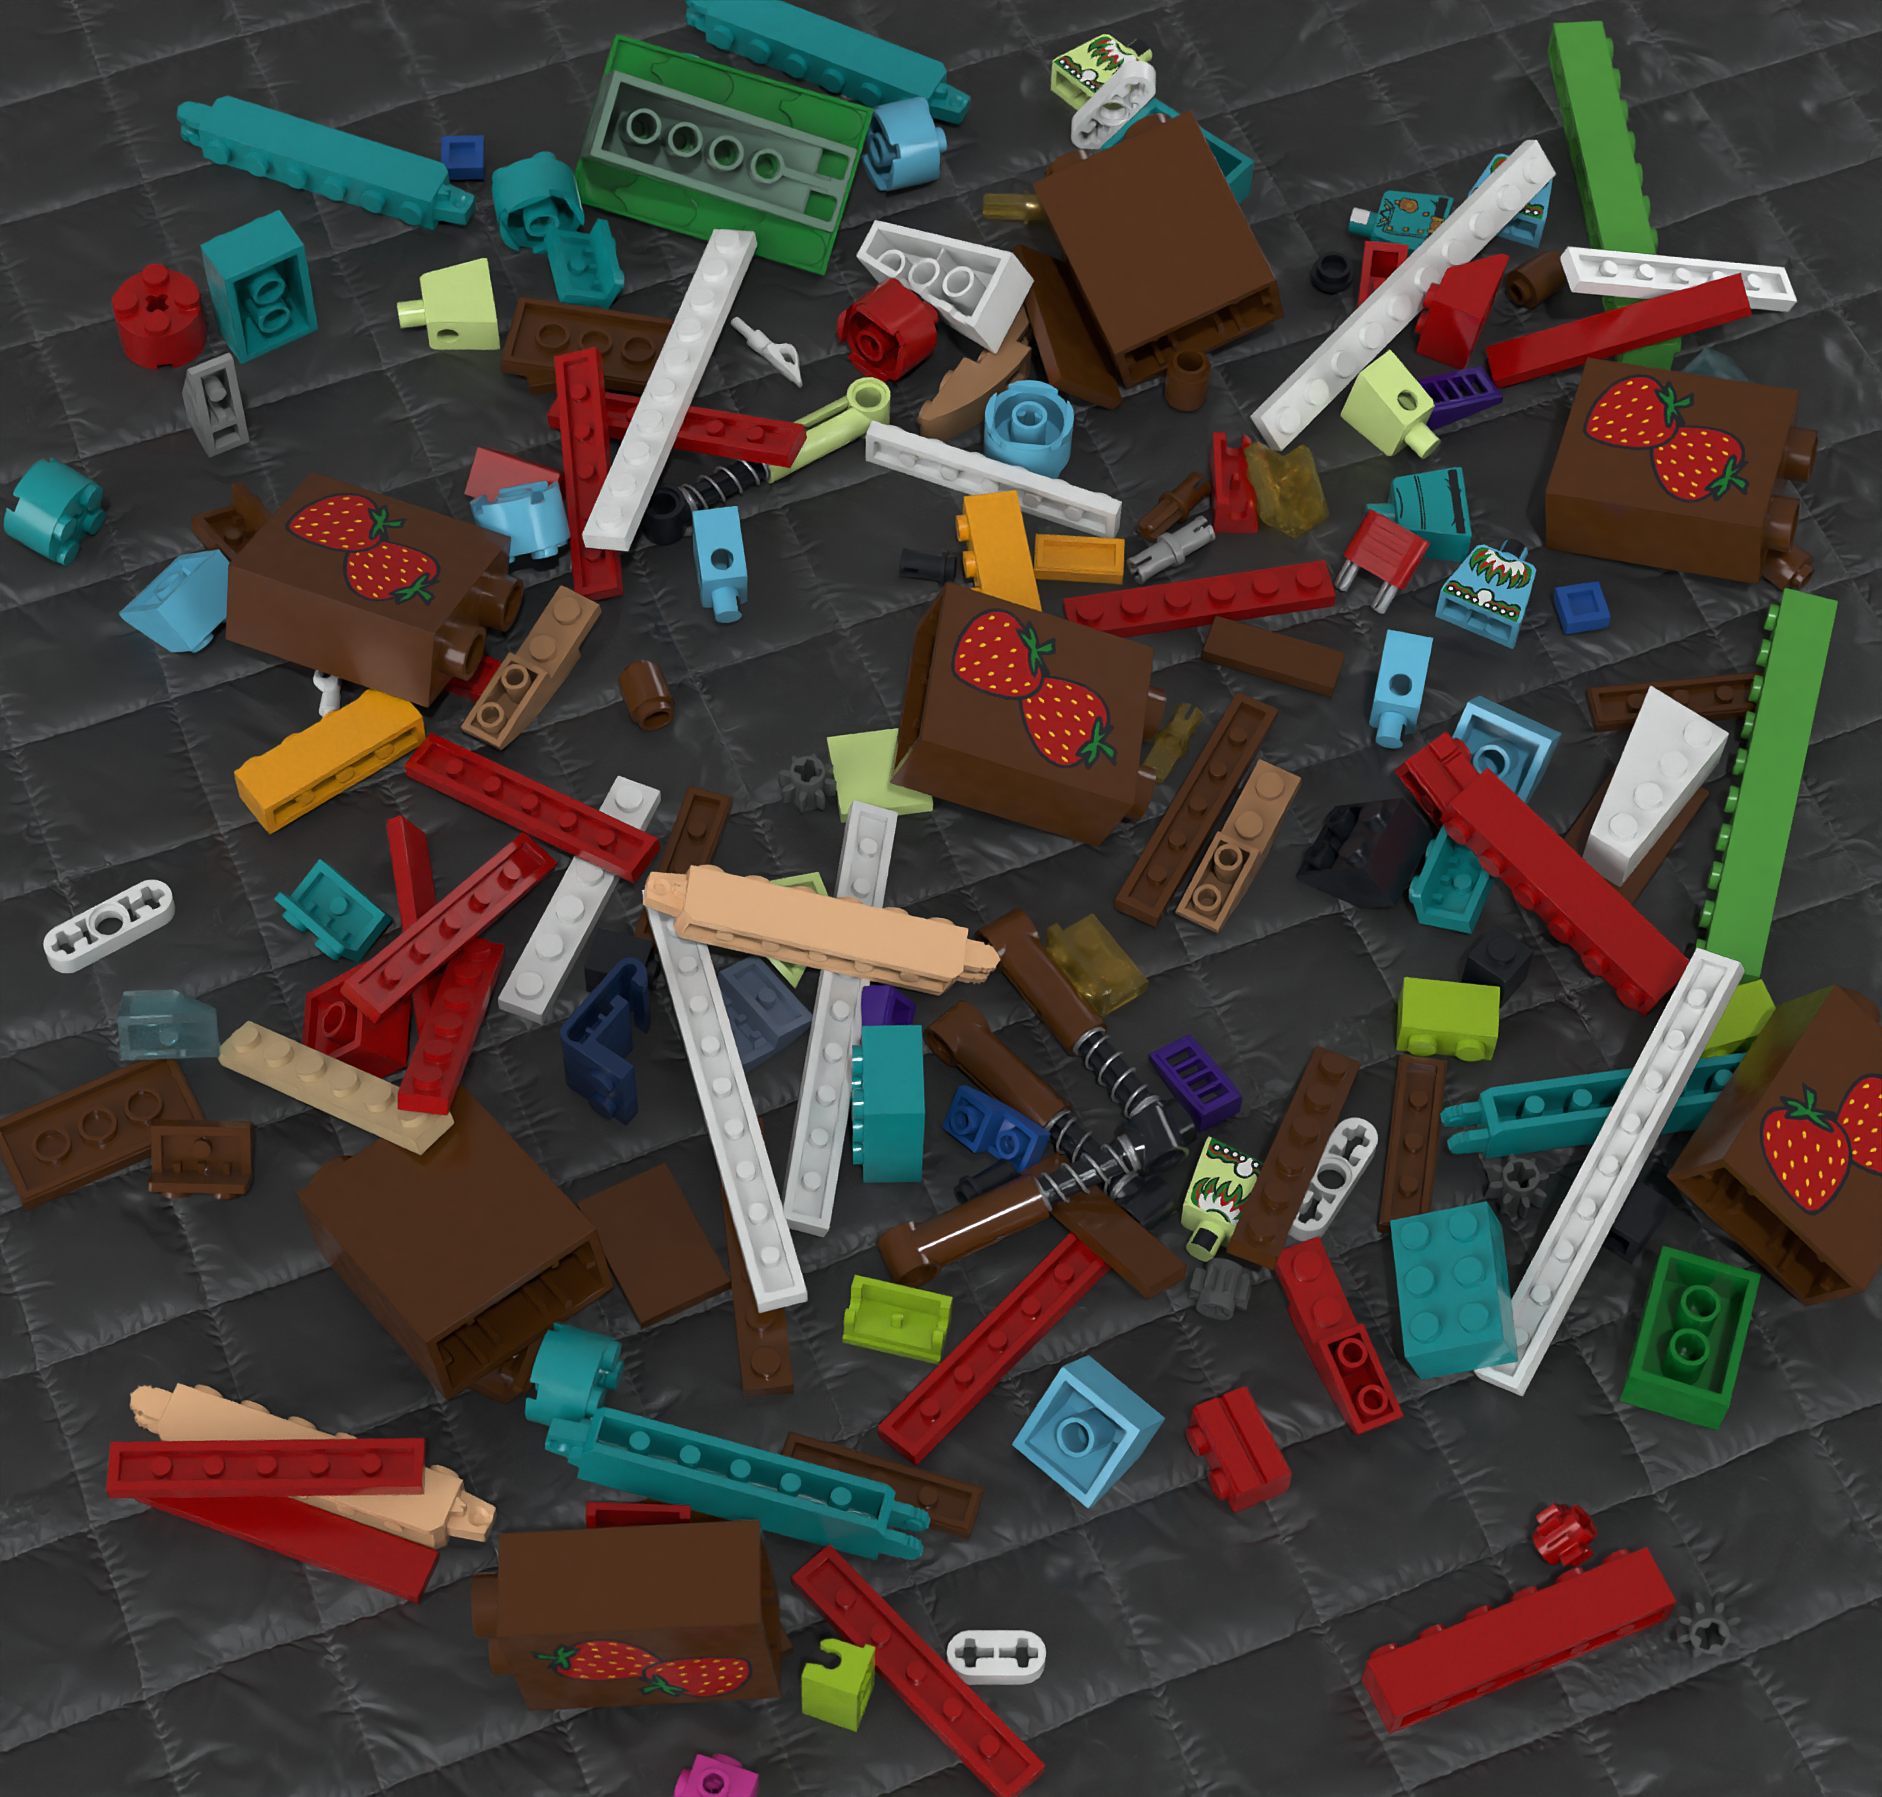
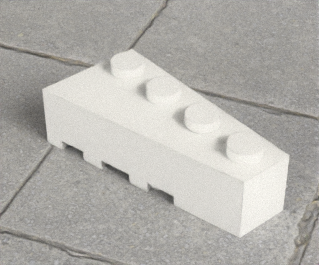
M875 220L856 256L878 283H882L888 278L899 280L904 287L913 292L921 301L929 302L937 311L940 321L994 354L1000 348L1034 282L1031 275L1011 252Z
M1650 685L1589 834L1582 858L1602 877L1621 887L1719 764L1729 733Z

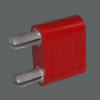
M1369 508L1343 554L1347 560L1333 584L1339 590L1346 592L1360 567L1380 577L1385 582L1371 607L1373 610H1377L1378 613L1384 614L1398 589L1404 590L1431 543Z

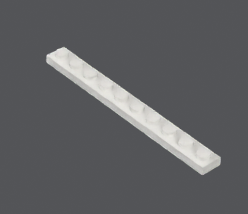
M1525 140L1250 416L1271 450L1282 451L1424 308L1422 305L1432 282L1440 285L1447 268L1470 262L1556 175L1537 140Z
M714 229L584 528L582 537L585 547L629 551L757 248L755 232Z
M853 800L848 809L833 898L853 897L860 900L863 905L882 909L898 812ZM826 970L820 971L781 1197L789 1229L824 1237L829 1231L852 1092V1045H860L862 1034L861 995L863 986H869L870 980Z
M645 906L758 1312L762 1313L808 1301L806 1286L708 946L705 943L681 938L673 928L674 916Z
M1697 948L1511 1300L1519 1362L1474 1370L1480 1379L1523 1397L1745 972L1740 962Z

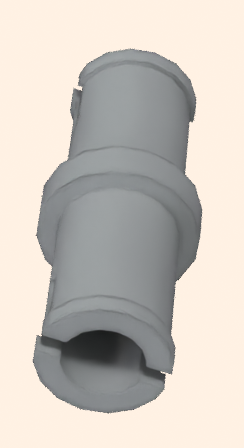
M1198 516L1194 521L1172 534L1165 532L1157 538L1156 544L1136 556L1128 558L1126 565L1131 576L1136 572L1139 573L1134 580L1139 584H1143L1149 578L1169 566L1178 567L1185 562L1187 555L1207 543L1213 542L1215 540V532L1211 524L1203 528V525L1208 520L1203 516Z

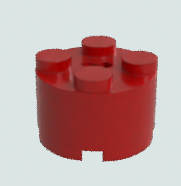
M149 264L142 272L127 279L112 296L113 312L124 353L137 365L147 369L158 370L157 365L172 364L173 368H177L194 360L204 349L207 340V324L201 295L196 284L186 275L169 270L162 264Z
M888 278L841 312L837 321V334L840 343L845 340L847 341L852 350V353L847 357L864 376L879 379L884 383L888 380H893L894 382L934 351L937 344L935 324L938 322V314L929 302L921 301L913 292L904 287L899 280Z

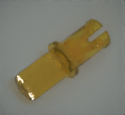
M1025 190L1024 194L987 193L983 197V216L985 218L1023 220V224H1028V220L1045 221L1036 194H1029V190Z
M1179 703L1165 728L1160 729L1154 736L1155 744L1143 764L1155 768L1156 782H1164L1178 758H1182L1187 754L1189 750L1188 742L1203 721V715L1197 707H1195L1188 720L1184 719L1192 705L1190 703Z

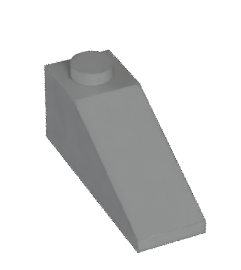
M230 352L187 369L182 391L186 414L208 457H213L250 442L234 361Z

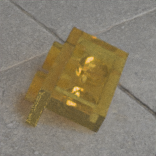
M1093 913L1065 930H1062L1057 923L1048 927L1045 949L1101 1018L1147 991L1148 980Z

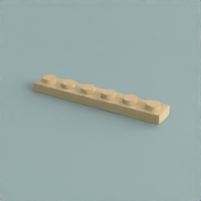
M247 1021L242 1027L237 1029L231 1037L215 1050L222 1066L419 1155H422L454 1124L450 1111L448 1115L397 1110L398 1090L400 1087L251 1021Z

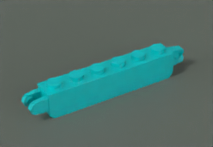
M685 0V4L689 7L686 8V22L691 27H696V29L705 32L706 42L720 49L749 58L758 64H764L785 72L794 78H800L821 86L830 92L847 96L862 102L866 106L875 107L923 96L927 100L932 120L936 118L955 124H960L970 109L971 96L946 83L947 71L942 62L781 0Z
M231 96L216 99L212 107L201 103L196 104L195 101H184L183 104L177 106V119L181 124V138L187 141V143L191 142L192 145L201 147L203 157L217 164H226L239 168L255 176H264L286 183L296 189L302 188L324 195L334 201H343L362 207L372 213H381L403 220L409 225H418L431 230H435L440 220L466 225L476 209L474 195L450 184L448 170L444 163Z
M1747 1052L1699 1059L1660 1134L1698 1129ZM1633 1068L1491 1087L1480 1093L1478 1102L1450 1106L1440 1113L1445 1127L1455 1128L1457 1126L1476 1125L1477 1128L1476 1130L1462 1131L1452 1135L1447 1140L1449 1150H1451L1452 1154L1456 1155L1483 1152L1484 1158L1488 1159L1509 1156L1510 1154L1517 1155L1594 1144Z
M608 1407L596 1409L592 1420L580 1419V1422L553 1417L546 1437L545 1450L567 1457L568 1463L579 1467L578 1479L673 1505H691V1510L731 1521L760 1520L763 1530L825 1547L830 1544L836 1550L876 1561L879 1553L908 1560H916V1558L922 1556L924 1546L921 1540L912 1535L909 1536L906 1533L888 1529L887 1525L903 1530L908 1529L916 1533L923 1532L929 1528L931 1518H929L928 1512H925L924 1509H919V1507L915 1508L912 1505L894 1501L896 1492L884 1483Z

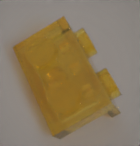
M1258 441L1244 449L1249 467L1246 471L1247 477L1255 488L1259 502L1257 504V511L1265 524L1274 526L1296 539L1328 518L1329 510L1310 448L1302 444L1284 457Z

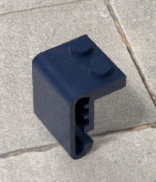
M633 957L620 960L560 1029L567 1086L587 1099L593 1110L606 1119L613 1117L625 1126L638 1113L634 1065L625 1060L627 1055L633 1050L630 1012L634 1011L635 1027L647 1034L651 1026L647 970L640 960Z

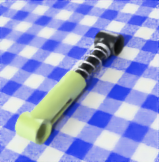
M873 377L858 379L849 386L846 396L793 422L804 424L807 439L791 468L733 459L730 466L726 468L718 466L715 468L714 474L710 476L700 475L697 483L691 486L683 484L677 488L668 483L656 484L641 520L642 532L645 538L657 545L674 544L683 538L686 532V525L692 522V511L709 509V505L720 499L725 503L726 496L736 491L742 494V488L753 482L759 485V479L761 478L771 484L859 437L866 439V432L872 421L890 425V390L883 381Z

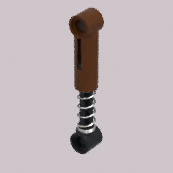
M1014 908L975 932V941L984 942L985 945L989 944L999 955L1001 961L996 965L995 971H1003L1069 1055L1083 1056L1086 1059V1068L1096 1071L1099 1075V1084L1108 1086L1112 1091V1100L1116 1103H1121L1125 1107L1124 1114L1127 1118L1131 1119L1137 1113L1150 1107L1165 1106L1170 1112L1186 1145L1188 1146L1196 1141L1197 1131L1195 1125L1184 1107L1174 1099L1166 1101L1155 1094H1150L1147 1090L1149 1084H1142L1134 1074L1136 1068H1129L1121 1058L1123 1052H1116L1108 1042L1110 1036H1105L1108 1030L1107 1024L1041 944L1034 924L1021 909Z
M959 1000L924 1029V1039L939 1060L950 1067H959L990 1097L1010 1106L1050 1132L1051 1136L1048 1141L1052 1140L1056 1144L1057 1152L1067 1154L1072 1159V1163L1080 1160L1082 1153L1091 1155L1101 1150V1146L1091 1137L1092 1131L1086 1133L1075 1123L1077 1117L1070 1118L1073 1110L1072 1106L991 1032L986 1019L972 1004L965 1000ZM1124 1171L1110 1178V1184L1105 1181L1099 1183L1109 1198L1151 1234L1180 1210V1202L1177 1195L1156 1174L1138 1175L1136 1171H1131L1130 1174H1127Z
M1165 1106L1145 1109L1127 1121L1123 1130L1125 1134L1121 1135V1137L1118 1136L1115 1144L1109 1146L1103 1143L1100 1151L1091 1155L1082 1153L1080 1160L1070 1165L1061 1163L1059 1170L1048 1175L1041 1172L1040 1179L1038 1180L1036 1177H1032L1030 1173H1027L922 1223L906 1222L889 1229L878 1239L877 1248L894 1284L911 1288L921 1287L937 1277L941 1268L1050 1218L1048 1211H1052V1205L1063 1200L1069 1203L1071 1196L1082 1191L1089 1194L1090 1187L1103 1181L1110 1184V1178L1124 1171L1130 1174L1133 1170L1142 1169L1146 1174L1155 1175L1176 1167L1188 1156L1189 1149L1170 1112Z

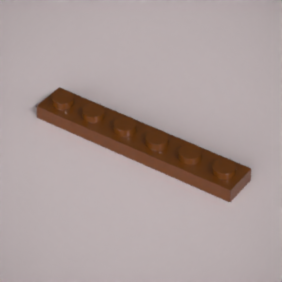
M1240 692L1235 694L1118 893L1114 909L1157 928L1277 721L1278 709Z
M1316 1045L1232 1234L1226 1252L1274 1270L1362 1062Z
M759 1117L757 1120L765 1144L763 1118ZM719 1173L743 1398L794 1393L785 1307L762 1313L758 1312Z

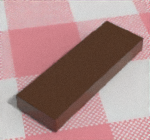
M1215 616L1203 649L1202 660L1332 697L1346 653Z

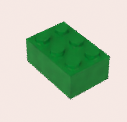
M1662 1246L1652 1271L1619 1401L1718 1431L1730 1405L1761 1274Z

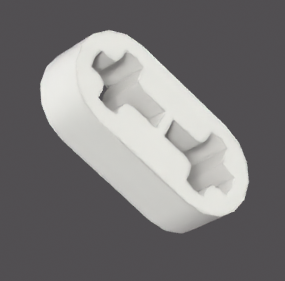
M1023 1630L963 1631L955 1635L949 1642L946 1654V1664L966 1684L1022 1685L1032 1683L1044 1671L1046 1660L1045 1645L1040 1637L1032 1632ZM972 1647L975 1648L976 1656L993 1658H978L975 1667L969 1668L965 1667L964 1659L956 1657L963 1656L964 1648ZM1019 1647L1027 1648L1028 1656L1036 1657L1029 1659L1028 1667L1025 1668L1018 1667V1662L1015 1658H999L1015 1656L1016 1650Z

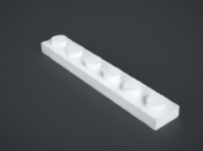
M1567 247L1560 257L1571 292L1651 299L1741 273L1752 309L1788 312L1797 302L1784 267Z
M872 421L866 432V461L970 495L1017 490L1022 512L1098 537L1115 538L1119 530L1122 501L1113 499L1104 493H1094L1070 485L1061 479H1051L1030 472L1021 466H1011L989 459L977 452H968L946 445L937 439H928L906 432L894 425H885Z
M617 776L599 811L645 832L661 802V794L657 789ZM574 856L498 998L499 1009L543 1025L620 879L619 876Z

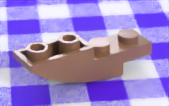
M1021 305L996 354L984 348L977 362L964 357L954 371L949 370L945 374L937 396L933 401L927 400L919 412L917 423L921 425L920 436L944 442L968 431L985 420L987 403L996 392L999 395L1008 390L1009 384L1026 380L1029 377L1031 362L1030 346L1034 342L1035 336L1024 305Z
M560 585L516 655L511 652L507 654L462 724V731L500 751L510 744L542 711L580 659L581 653L578 648L602 612L600 605Z
M1261 759L1258 760L1222 831H1217L1176 909L1177 915L1216 933L1221 931L1247 892L1281 831V822L1301 786V777Z

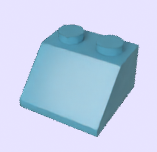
M219 549L179 555L118 614L124 621L171 653L185 651L195 653L204 648L213 639L214 635L211 633L213 629L221 622L226 623L228 564L230 562Z
M1477 696L1467 703L1452 739L1459 738L1466 744L1472 756L1470 762L1479 774L1488 767L1525 804H1528L1546 772L1562 733L1482 696Z
M1087 1355L1062 1366L1012 1445L1089 1509L1137 1461L1165 1418Z

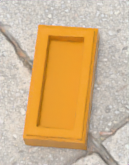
M1036 534L1034 553L1035 579L1122 584L1125 539Z

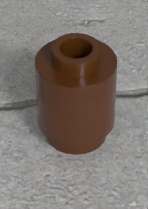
M1554 249L1540 251L1509 272L1507 275V292L1512 301L1525 308H1534L1563 288L1567 277L1560 260L1562 254Z
M1194 347L1181 348L1168 362L1164 395L1167 402L1178 410H1196L1202 407L1207 400L1211 364L1201 350Z
M1793 543L1790 552L1768 549L1761 575L1783 591L1785 588L1792 589L1793 587L1799 591L1805 587L1815 572V568L1811 566L1814 557L1795 543Z
M646 660L634 661L627 665L618 678V685L632 720L638 723L641 729L646 731L657 730L668 725L674 718L673 709L675 702L661 666Z

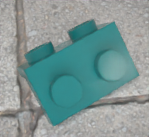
M598 219L589 234L550 228L544 238L559 302L588 307L600 306L601 309H609L616 295H619L623 290L624 273L619 268L616 256V241L611 236L608 221Z
M1443 824L1437 838L1432 839L1427 846L1426 863L1420 876L1416 875L1411 882L1409 900L1414 904L1420 924L1472 934L1496 877L1491 876L1482 868L1478 857L1465 844L1461 845L1455 842L1448 835Z
M322 859L318 860L291 896L280 891L274 898L286 909L282 917L303 933L307 929L312 931L318 937L314 944L335 961H338L343 956L358 963L393 919L333 866Z

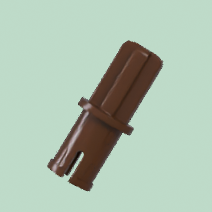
M1191 472L1173 491H1166L1161 494L1159 503L1138 521L1137 527L1140 530V536L1143 539L1147 538L1154 542L1176 523L1185 522L1189 516V511L1202 499L1209 496L1212 491L1208 480L1197 490L1193 489L1205 476L1199 472Z

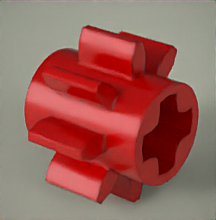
M1554 1502L1535 1516L1541 1525L1532 1534L1533 1542L1539 1553L1548 1563L1557 1565L1562 1562L1564 1567L1571 1564L1576 1568L1594 1555L1589 1545L1597 1537V1529L1592 1519L1580 1506L1573 1505L1568 1508L1565 1503L1558 1506Z

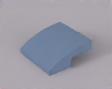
M752 955L719 971L717 981L744 1074L767 1061L811 1027L813 1015L758 955Z

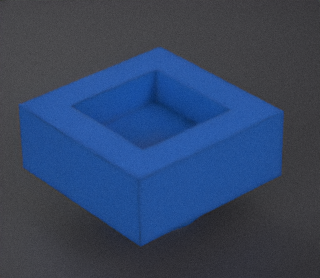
M484 135L441 136V163H444L448 170L449 180L485 179Z
M1599 581L1555 588L1553 601L1565 634L1609 627L1611 615Z

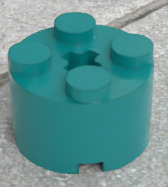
M538 152L532 158L520 160L508 167L499 168L492 174L491 195L500 235L503 242L511 249L520 252V246L532 248L533 254H546L544 238L550 228L576 232L580 224L584 225L585 217L575 175L566 164L556 160V156L553 153Z
M50 458L51 463L42 459L27 471L17 485L13 495L20 500L15 512L7 508L4 516V531L11 538L46 558L68 566L76 558L80 548L79 542L87 533L91 535L96 534L104 523L106 512L100 509L103 488L99 483L54 458Z
M556 1321L553 1323L555 1331L548 1329L544 1336L530 1378V1382L536 1384L537 1398L535 1400L527 1397L525 1405L526 1419L546 1426H550L553 1417L580 1422V1419L592 1420L595 1410L605 1407L604 1403L609 1389L617 1391L625 1366V1362L619 1360L622 1343L617 1342L616 1338Z

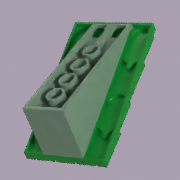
M615 34L574 171L581 204L708 242L714 229L755 232L758 244L754 256L819 275H825L874 109Z

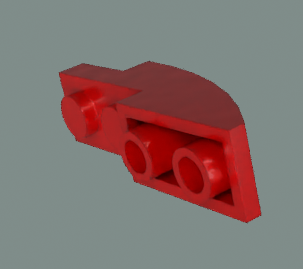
M1317 1236L1283 1249L1275 1270L1290 1303L1286 1309L1322 1383L1354 1434L1358 1436L1403 1418L1402 1410L1363 1323L1357 1324L1320 1237Z

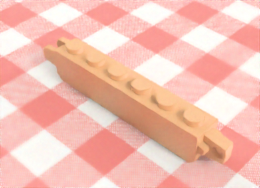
M691 865L686 874L651 872L645 884L643 905L674 916L673 928L683 939L940 996L949 990L956 981L973 982V984L978 983L980 985L981 982L984 983L987 980V976L996 969V965L1001 961L992 946L989 944L985 945L984 942L967 939L968 928L955 926L948 919L938 917L924 919L908 915V912L901 908L886 907L881 909L863 905L860 900L853 897H828L817 894L815 890L805 886H794L791 888L772 884L768 879L761 876L750 875L741 877L724 873L721 868L713 865H700L698 867Z
M178 1383L173 1393L157 1387L153 1389L151 1385L149 1387L144 1385L143 1387L138 1386V1389L132 1394L130 1393L131 1403L129 1405L134 1414H136L134 1417L136 1423H138L139 1427L142 1426L143 1429L148 1428L150 1432L158 1434L161 1441L358 1439L346 1433H336L333 1436L318 1431L312 1423L299 1417L292 1416L286 1420L271 1415L265 1407L252 1401L245 1400L239 1404L224 1399L218 1391L205 1385H195L192 1388ZM432 1465L430 1468L425 1467L424 1495L287 1496L433 1550L446 1546L451 1536L486 1542L497 1518L495 1506L467 1493L463 1480L459 1479L458 1474L440 1465Z

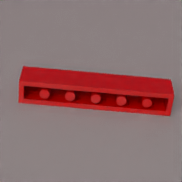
M1488 767L1448 804L1439 819L1444 824L1448 835L1455 842L1461 845L1465 844L1478 857L1480 865L1488 874L1496 878L1499 877L1513 890V895L1521 906L1527 910H1534L1547 923L1549 932L1558 941L1564 944L1568 943L1581 956L1584 966L1592 974L1603 977L1614 987L1618 998L1625 1006L1632 1010H1637L1645 1017L1678 985L1690 960Z
M1645 1547L1633 1553H1630L1629 1549L1616 1551L1603 1559L1599 1567L1586 1572L1582 1567L1572 1569L1559 1576L1555 1581L1556 1584L1539 1591L1536 1586L1525 1588L1514 1594L1509 1599L1510 1603L1495 1609H1492L1490 1605L1478 1607L1463 1617V1622L1445 1628L1444 1624H1437L1418 1634L1416 1637L1417 1641L1399 1647L1397 1643H1391L1375 1650L1369 1656L1370 1660H1367L1362 1681L1388 1734L1400 1731L1667 1621L1677 1601L1649 1549Z

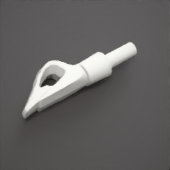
M735 317L731 321V325L747 339L749 347L761 356H764L777 371L789 381H793L799 389L802 387L799 356L794 346L786 343L774 344L760 330L754 331L739 317ZM784 358H791L794 365L791 362H786Z
M316 670L313 682L323 692L319 714L324 716L330 711L340 710L342 678L333 675L329 678H323L326 673Z

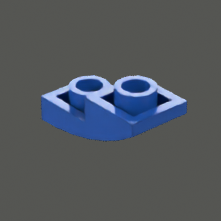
M966 1085L958 1087L942 1126L943 1129L974 1153L988 1151L999 1160L1001 1158L1008 1159L1015 1167L1019 1176L1020 1172L1040 1161L1051 1136L1050 1132L1025 1115L997 1099Z

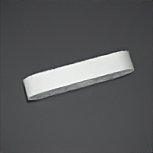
M1131 61L1122 65L1073 116L1071 126V140L1073 144L1078 148L1100 149L1107 140L1134 117L1154 96L1156 90L1155 69L1143 61ZM1115 102L1122 104L1124 107L1111 110L1103 105Z
M146 880L54 927L47 933L43 943L50 966L61 973L76 972L166 925L175 914L172 892L165 883L159 880ZM152 898L154 902L160 903V907L152 910L149 905L145 906L144 902ZM129 908H131L133 916L136 915L137 920L131 922L127 911ZM117 918L123 922L121 929L114 934L104 935L97 931L99 923L104 919ZM89 931L92 944H88L87 938L83 936V932ZM68 943L70 947H74L75 951L67 955L64 950H60V946Z
M1349 1118L1338 1124L1331 1135L1289 1233L1290 1236L1304 1242L1324 1235L1374 1157L1378 1134L1371 1123L1361 1118ZM1355 1136L1362 1138V1145H1357L1354 1148L1348 1162V1160L1342 1157L1345 1153L1347 1140L1352 1141ZM1324 1170H1334L1343 1176L1345 1183L1340 1188L1328 1189L1319 1183L1317 1176ZM1314 1197L1320 1202L1317 1206L1315 1218L1309 1219L1306 1224L1298 1220L1299 1214L1307 1212Z

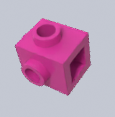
M697 1754L692 1770L685 1768L682 1770L673 1797H758L759 1774L742 1769L740 1762L722 1754H713L712 1758Z

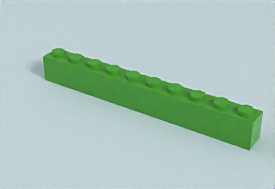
M1602 21L1553 23L1547 54L1590 248L1656 255L1658 235L1655 228H1650L1648 221L1650 217V201L1648 195H1642V166L1640 163H1635L1634 160L1635 136L1633 131L1627 130L1626 126L1628 107L1626 100H1620L1619 96L1621 80L1619 69L1612 66V39L1605 36ZM1601 295L1605 312L1648 300ZM1681 336L1614 355L1615 360L1619 363L1670 370L1674 354H1679L1681 350Z
M1788 588L1784 589L1778 605L1770 603L1766 615L1764 629L1771 631L1770 639H1762L1756 659V665L1763 667V676L1754 675L1748 696V701L1757 704L1754 713L1746 712L1742 724L1740 738L1748 739L1746 749L1738 748L1732 768V775L1739 776L1737 786L1730 785L1723 812L1731 814L1729 824L1722 823L1715 850L1723 852L1721 862H1713L1707 882V888L1715 891L1712 901L1705 899L1698 927L1706 928L1704 940L1696 939L1691 955L1692 958L1696 949L1700 948L1740 962L1745 972L1738 986L1757 981L1760 978L1838 605L1836 600Z

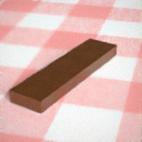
M1763 671L1590 687L1586 690L1585 698L1594 733L1633 729L1650 685L1710 722L1742 719L1747 711L1755 712L1757 703L1748 701V696L1754 675L1763 676Z
M688 786L657 872L686 874L691 865L697 867L700 865H712L733 808V797ZM644 906L633 936L654 941ZM654 941V954L658 955V951Z
M1406 1054L1399 1055L1378 1232L1392 1234L1390 1220L1431 1212L1441 1125L1440 1113H1442L1448 1061Z
M1056 1152L1020 1172V1176L1030 1173L1032 1177L1034 1176L1038 1180L1040 1179L1041 1172L1048 1175L1059 1170L1061 1163L1068 1165L1071 1163ZM1096 1185L1090 1187L1089 1194L1082 1191L1071 1196L1069 1203L1063 1200L1051 1206L1052 1211L1049 1212L1146 1299L1149 1300L1186 1278L1187 1265Z
M789 1431L781 1453L782 1456L887 1484L896 1492L894 1501L909 1504L915 1508L919 1507V1509H924L925 1512H928L929 1518H931L928 1529L970 1540L985 1488Z

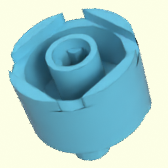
M920 96L872 107L874 111L865 138L869 154L861 155L865 170L872 184L880 191L885 189L886 191H893L938 180L940 177V153L946 151L947 143L942 128H935L925 97Z
M1035 380L1016 381L1009 384L1008 390L999 395L996 392L989 399L985 410L984 455L989 459L1011 466H1021L1030 472L1051 479H1057L1060 472L1067 465L1071 455L1074 412L1070 402L1067 399L1066 403L1058 395V390L1052 385Z
M547 481L515 485L500 489V495L497 496V500L488 502L487 495L484 494L470 502L476 526L511 537L509 563L515 561V556L531 553L532 559L553 556L558 553L557 547L567 544L568 539L571 537L558 482L554 481L549 487Z

